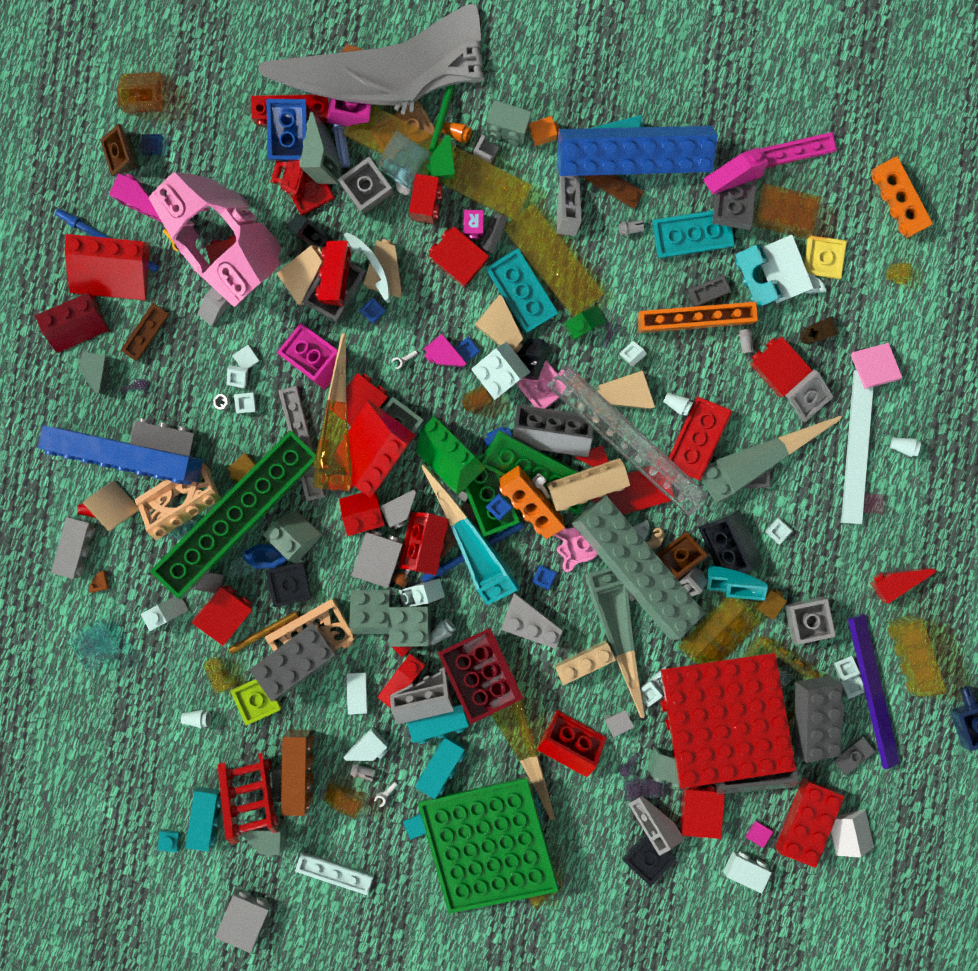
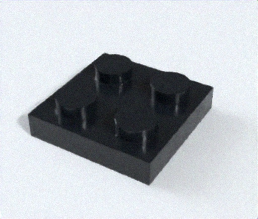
M304 561L265 570L273 607L312 599Z
M646 833L622 858L623 862L650 887L677 859L670 851L659 856Z

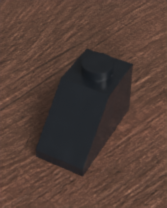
M298 213L295 214L286 228L309 246L314 245L323 248L326 247L327 241L334 240L308 218Z

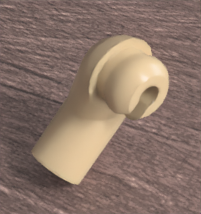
M661 528L653 530L650 541L646 542L652 550L661 546L665 536L664 531Z

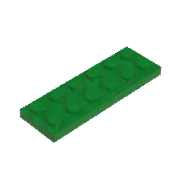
M501 430L497 432L480 460L487 469L501 476L517 466H520L531 480L540 473L546 479L543 485L548 493L547 483L579 472ZM585 503L570 506L567 510L578 515Z

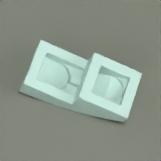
M852 656L834 663L847 699L865 692L863 682L859 676L860 672Z
M660 671L640 687L642 701L647 707L663 697L664 690Z
M347 673L348 715L367 714L366 673Z

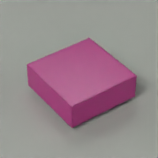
M755 820L746 834V838L764 848L773 831Z

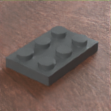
M752 180L716 193L712 224L750 230L753 221L757 180Z

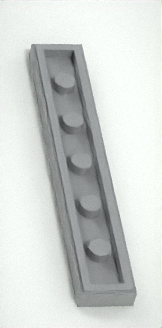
M298 386L278 390L288 431L291 430L314 452ZM316 463L301 478L306 502L326 497L318 464Z

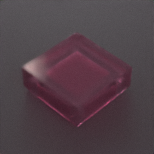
M865 494L863 513H883L884 494Z

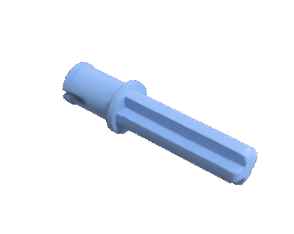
M332 124L333 128H331V131L334 132L341 168L350 167V159L345 135L346 126Z

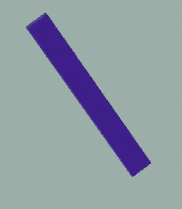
M859 614L849 618L848 623L883 769H890L899 764L900 760L865 614Z

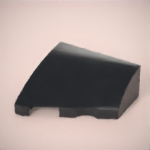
M527 339L517 353L518 357L530 371L523 379L538 380L551 348L543 339Z

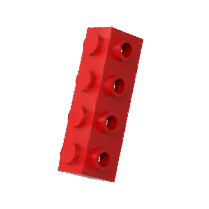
M319 95L251 96V119L259 127H267L266 99H306L308 120L310 112H313L325 125L327 123L330 100L328 97Z

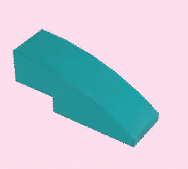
M708 566L707 590L726 592V597L765 601L768 584L739 571Z

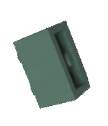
M310 112L306 136L303 141L302 156L300 157V168L317 184H338L342 166L331 130L313 112Z

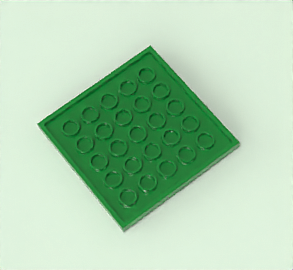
M528 777L418 802L448 914L559 891V885Z

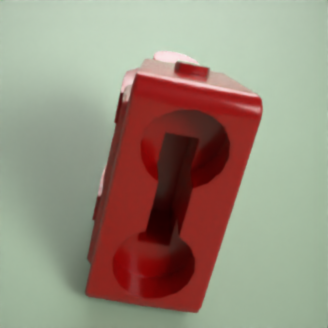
M276 160L270 183L280 185L285 193L299 199L307 173L300 168V160H288L287 162ZM282 169H285V170H284L283 177H282V179H281V178H280L281 171H282Z

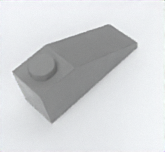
M560 176L556 217L557 234L576 236L582 222L579 176Z
M643 796L629 803L630 808L659 856L685 840L675 823Z

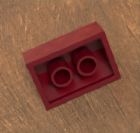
M90 293L83 294L34 315L42 334L56 353H60L110 331L96 297Z

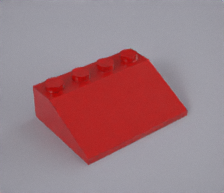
M65 234V261L69 293H90L95 296L146 301L150 243Z
M368 400L332 456L354 486L371 498L382 486L416 435Z

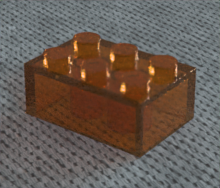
M764 184L759 192L752 226L808 239L813 235L822 197Z

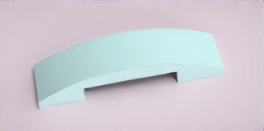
M345 233L344 236L356 254L364 251L381 279L375 284L387 303L391 302L389 282L381 263L369 247L352 234Z

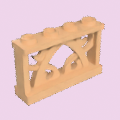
M203 463L199 482H192L191 485L164 480L136 498L135 503L139 507L146 532L155 540H158L220 501L221 497L211 477L210 469ZM180 493L188 494L182 505L177 508H168L175 496Z
M332 598L265 636V639L270 644L272 650L275 651L279 648L276 639L285 644L293 638L292 632L300 633L303 631L302 625L304 623L309 626L314 623L315 619H319L320 624L324 623V626L320 627L324 630V633L336 650L342 646L346 649L353 645V640L356 636L351 633L349 624L341 612L335 598ZM329 609H333L340 622L331 624ZM332 627H340L344 630L345 636L342 640H335L334 635L340 633L331 631Z

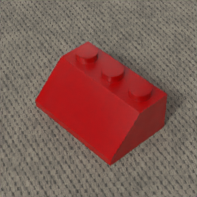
M327 241L326 247L322 248L321 257L324 259V263L319 268L321 283L316 288V297H318L320 303L344 306L352 255V247L348 241Z
M411 512L398 568L436 575L440 567L439 560L444 549L443 542L448 530L449 519L430 513Z
M556 710L542 735L537 750L579 774L588 777L597 767L607 737Z

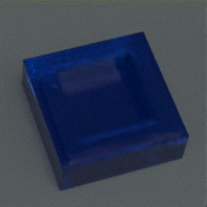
M142 134L141 153L143 155H162L163 136L161 134Z

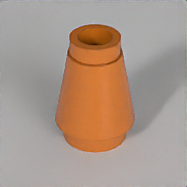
M445 122L442 133L450 135L451 138L460 143H467L472 132V128L468 127L467 124Z

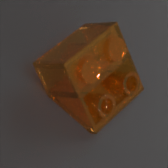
M161 72L122 74L117 86L118 107L124 113L163 111Z

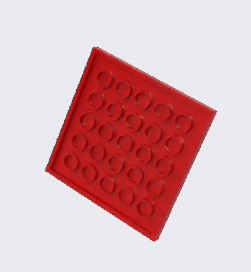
M776 653L660 670L679 788L796 771Z

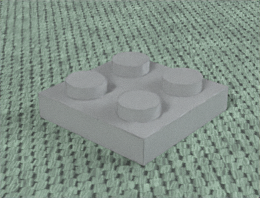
M816 370L808 374L785 395L803 422L810 419L833 398L821 375Z

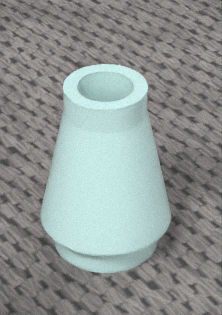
M669 392L663 403L667 404L679 415L683 414L687 416L693 405V402L689 401L690 398L674 395Z
M893 437L890 444L891 449H895L910 457L918 456L921 442L913 438Z
M449 619L441 620L431 632L432 645L454 634L453 632L456 628Z
M205 709L182 713L181 723L204 729L211 724V713Z

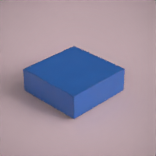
M372 297L359 311L374 324L387 310Z
M469 336L454 347L466 363L480 353V350Z
M499 493L486 508L500 521L513 506Z
M539 565L532 583L550 590L557 572Z

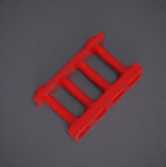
M258 753L259 763L236 769L230 768L225 762L217 764L225 839L230 844L239 843L241 833L268 826V829L273 834L277 833L279 819L274 811L269 770L272 768L271 761L263 753ZM261 771L262 781L236 788L233 786L232 780L234 777ZM263 789V800L240 806L235 805L234 798L237 795ZM265 807L267 818L242 825L237 824L236 817L239 814Z

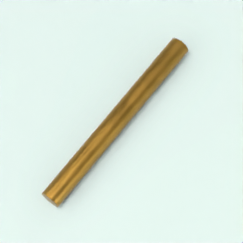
M294 611L229 647L230 653L234 654L299 618L298 613Z

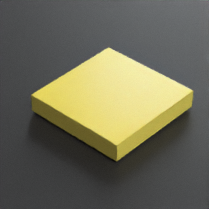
M809 235L807 237L804 266L807 273L840 280L842 278L847 241Z

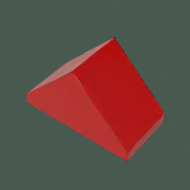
M603 445L590 449L588 457H574L592 467L609 462Z

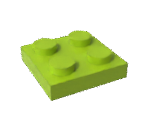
M256 679L230 690L245 725L282 709L279 701H270Z

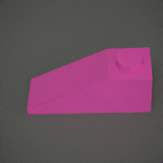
M755 148L741 153L705 177L703 181L714 195L762 177L768 160L759 148Z

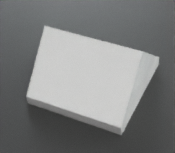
M865 809L837 815L831 830L837 856L862 857L874 848Z

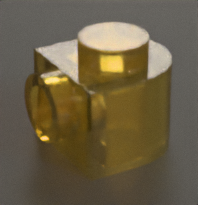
M895 263L890 265L886 271V279L895 281L896 285L907 284V281L911 280L912 264Z

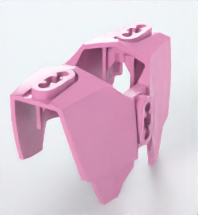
M174 172L150 195L149 200L180 253L188 260L194 271L204 278L233 307L239 305L251 291L267 279L280 265L278 256L282 248L277 238L269 232L262 222H254L256 217L248 209L250 206L246 199L239 193L223 187L217 181L189 173ZM208 206L212 207L224 218L236 236L234 245L223 253L211 266L196 248V240L199 235L193 228L194 223L189 220L200 211H209Z

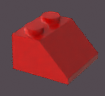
M361 492L339 499L342 520L347 536L386 525L384 515L380 509L381 505L377 492L371 498Z

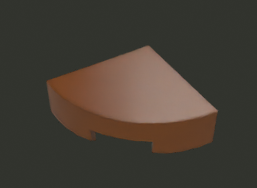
M106 570L97 573L89 586L90 593L110 589Z

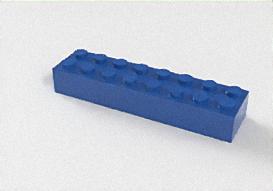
M713 126L559 129L557 169L560 176L713 172L718 135Z
M44 425L42 426L38 445L39 449L45 450V454L63 456L66 459L81 460L84 463L99 464L102 467L117 468L120 471L134 472L138 475L152 476L156 479L170 480L174 483L191 485L192 482H199L204 459Z

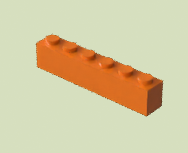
M756 302L640 311L637 314L639 333L748 325L758 321Z

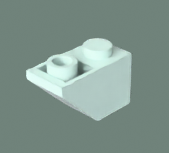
M440 579L423 582L399 590L403 607L428 604L445 597Z

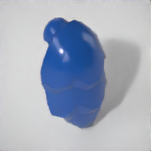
M257 544L243 552L244 560L247 564L257 569H274L278 565L284 564L287 560L273 545Z

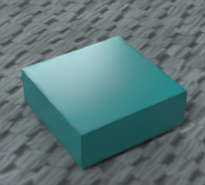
M421 813L403 820L410 840L426 833Z

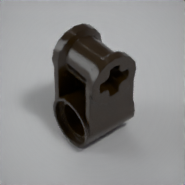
M834 316L804 328L800 332L801 342L809 345L840 334ZM813 333L814 336L809 337L808 334Z

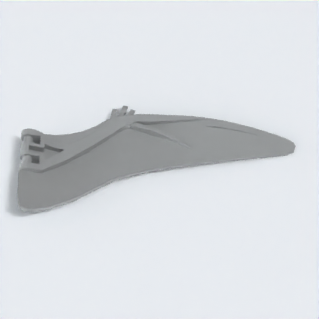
M474 4L465 5L404 43L378 49L265 61L260 63L258 70L260 74L276 82L323 97L372 105H395L394 110L397 111L400 106H403L401 114L405 115L407 106H410V112H413L415 101L437 89L459 83H476L484 80V73L481 71L483 62L482 55L480 54L481 32L478 9Z

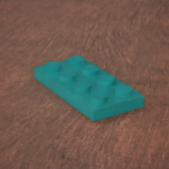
M713 210L652 220L657 258L661 259L732 248L735 246L732 227L712 224Z
M518 248L485 268L525 334L558 315L557 310Z

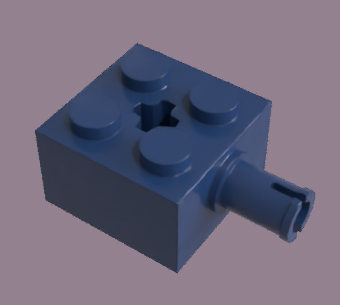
M964 686L965 689L963 687L959 688L964 705L950 710L961 746L969 751H974L978 749V701L975 699L972 686Z

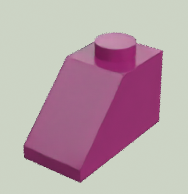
M442 334L424 348L426 351L424 356L431 364L435 362L439 366L460 368L467 366L466 362Z

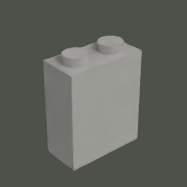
M377 530L367 531L351 576L389 588L404 543H401V539L395 536L383 537L382 532Z
M237 889L232 896L215 938L251 953L272 904L268 903V900L263 897L256 898L252 896L247 890Z

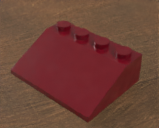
M491 628L438 652L470 724L476 723L524 699Z

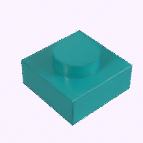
M160 830L158 851L178 852L180 831Z

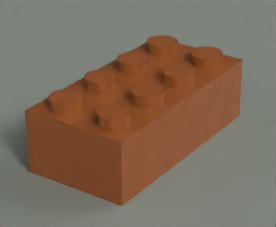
M289 729L282 737L281 816H305L307 811L310 810L311 805H313L314 793H311V785L314 784V774H311V766H314V754H311V749L315 744V736L311 735V730Z

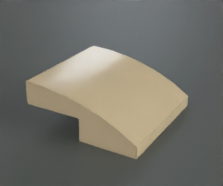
M115 480L83 502L109 532L139 511V507Z

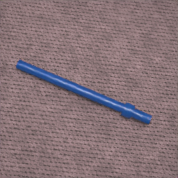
M59 208L55 212L56 216L67 221V224L73 228H79L93 237L110 238L85 224L74 214L70 215ZM150 260L148 262V269L156 273L159 266Z
M520 521V523L510 526L487 539V541L492 546L523 529L524 525ZM463 554L443 565L440 564L436 575L425 574L421 576L423 582H428L437 576L441 577L449 569L464 562Z

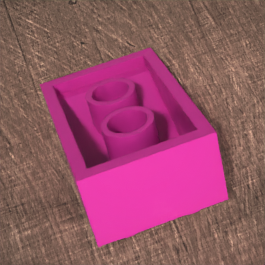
M118 173L109 195L120 204L162 223L149 200L150 194L142 187L143 183L130 174L126 173L123 176Z
M300 323L277 353L325 390L330 384L338 350Z

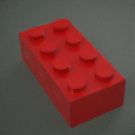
M803 777L776 843V850L781 855L816 868L845 796L838 790Z

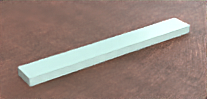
M857 370L853 372L841 523L862 524L873 387L864 389Z

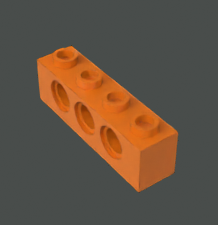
M898 156L884 162L871 171L873 182L876 185L878 184L881 189V197L884 201H887L890 207V214L893 218H896L899 224L898 229L902 235H905L906 239L933 225ZM888 178L893 179L894 185L889 184ZM897 195L902 196L903 202L898 201ZM906 211L911 213L912 220L906 217Z
M520 466L500 477L499 489L501 493L511 499L514 508L522 512L527 522L533 524L537 534H542L545 539H548L565 528L563 516L559 511H556L552 503L535 486Z

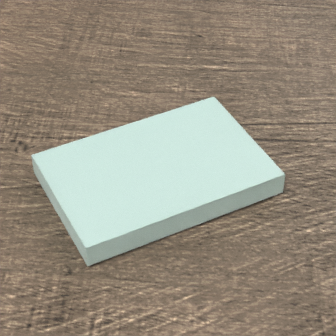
M792 235L763 247L769 261L762 265L768 282L777 280L783 298L775 301L776 304L813 289Z

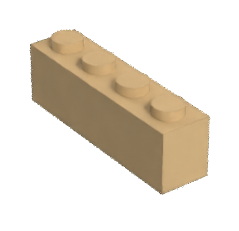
M620 458L547 483L556 511L567 510L570 506L584 504L590 499L601 498L608 493L622 491L625 487L630 486L625 465Z

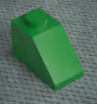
M450 135L445 136L429 157L430 164H426L428 176L438 177L439 180L455 179Z
M594 306L566 321L564 327L572 341H575L606 323L598 307Z

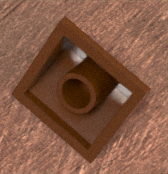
M117 124L100 139L111 176L140 168L129 131L122 124Z
M687 532L656 554L677 580L708 557L705 551Z

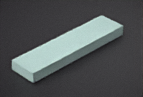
M301 852L295 872L368 895L374 875Z

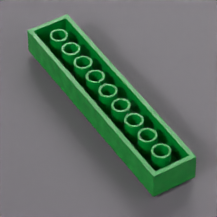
M290 430L150 572L175 597L183 599L320 460L319 457Z

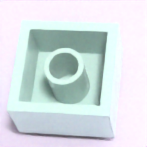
M508 342L497 347L471 369L494 400L530 373Z

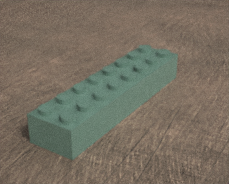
M607 495L597 499L572 522L573 526L627 590L633 594L638 603L670 640L680 639L705 614Z

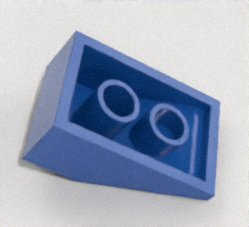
M266 99L268 160L276 162V160L282 162L300 160L308 121L306 99Z

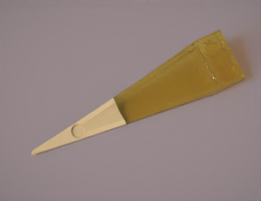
M342 333L313 466L315 468L313 488L350 491L352 467L346 407L345 333Z
M522 699L491 716L522 764L549 818L553 820L555 816Z

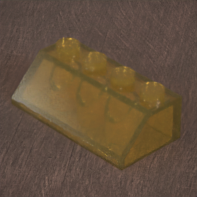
M725 597L722 603L715 610L711 611L709 616L701 624L697 625L688 637L683 639L678 648L694 664L722 661L760 621L739 598Z
M906 615L888 621L889 627L887 631L894 640L895 645L893 649L896 656L900 658L901 664H899L902 674L906 676L907 682H905L908 692L917 697L946 694L947 691L923 619Z

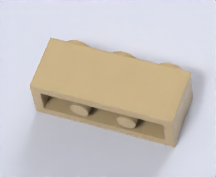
M605 640L554 664L562 684L565 685L616 660Z

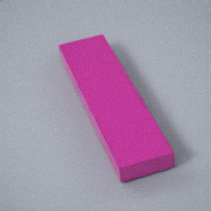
M833 132L761 148L760 151L768 160L766 168L834 153L837 151Z

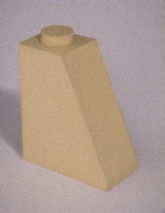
M382 239V242L376 240L373 253L386 273L390 293L392 296L402 298L397 249L393 242ZM370 263L363 285L365 288L379 292L375 284L381 279Z
M311 245L277 272V275L298 305H305L303 300L316 280L320 266H323L324 259L321 257L322 247Z
M499 295L476 322L475 327L498 346L508 342L517 354L523 347L521 344L523 338L503 297Z
M643 371L598 385V390L595 391L598 401H602L603 405L652 409L655 407Z

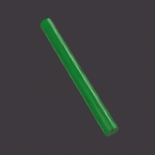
M454 85L447 86L429 146V151L432 153L438 147L455 89Z

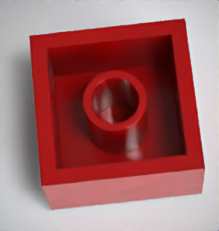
M415 174L409 208L411 221L434 224V220H438L440 212L438 200L441 201L443 195L442 184H440L438 177Z

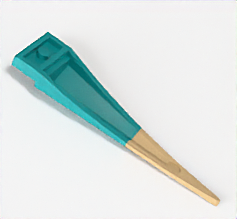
M423 464L422 469L437 496L446 518L449 519L448 522L461 549L476 590L486 605L517 591L520 586L510 573V568L426 464Z

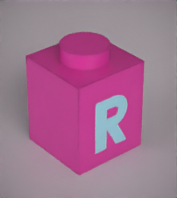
M464 210V235L469 240H479V237H483V210Z

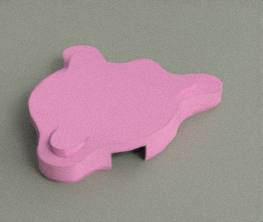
M574 526L564 528L554 534V536L563 541V544L557 547V552L564 557L562 566L564 571L570 572L578 563L590 561L597 556L595 550Z

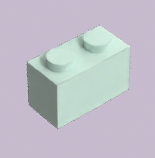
M733 851L723 871L726 877L762 894L771 875V871L767 867L768 864L759 859L756 861L749 859L750 856L742 851H739V853Z

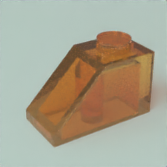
M329 782L323 801L337 812L357 819L365 795Z

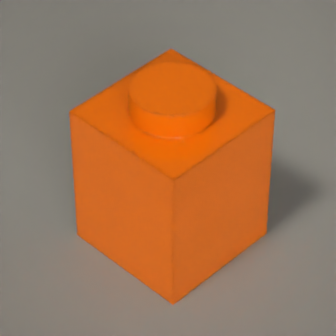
M552 116L530 123L529 130L534 145L538 146L557 139L559 126L557 121H553Z

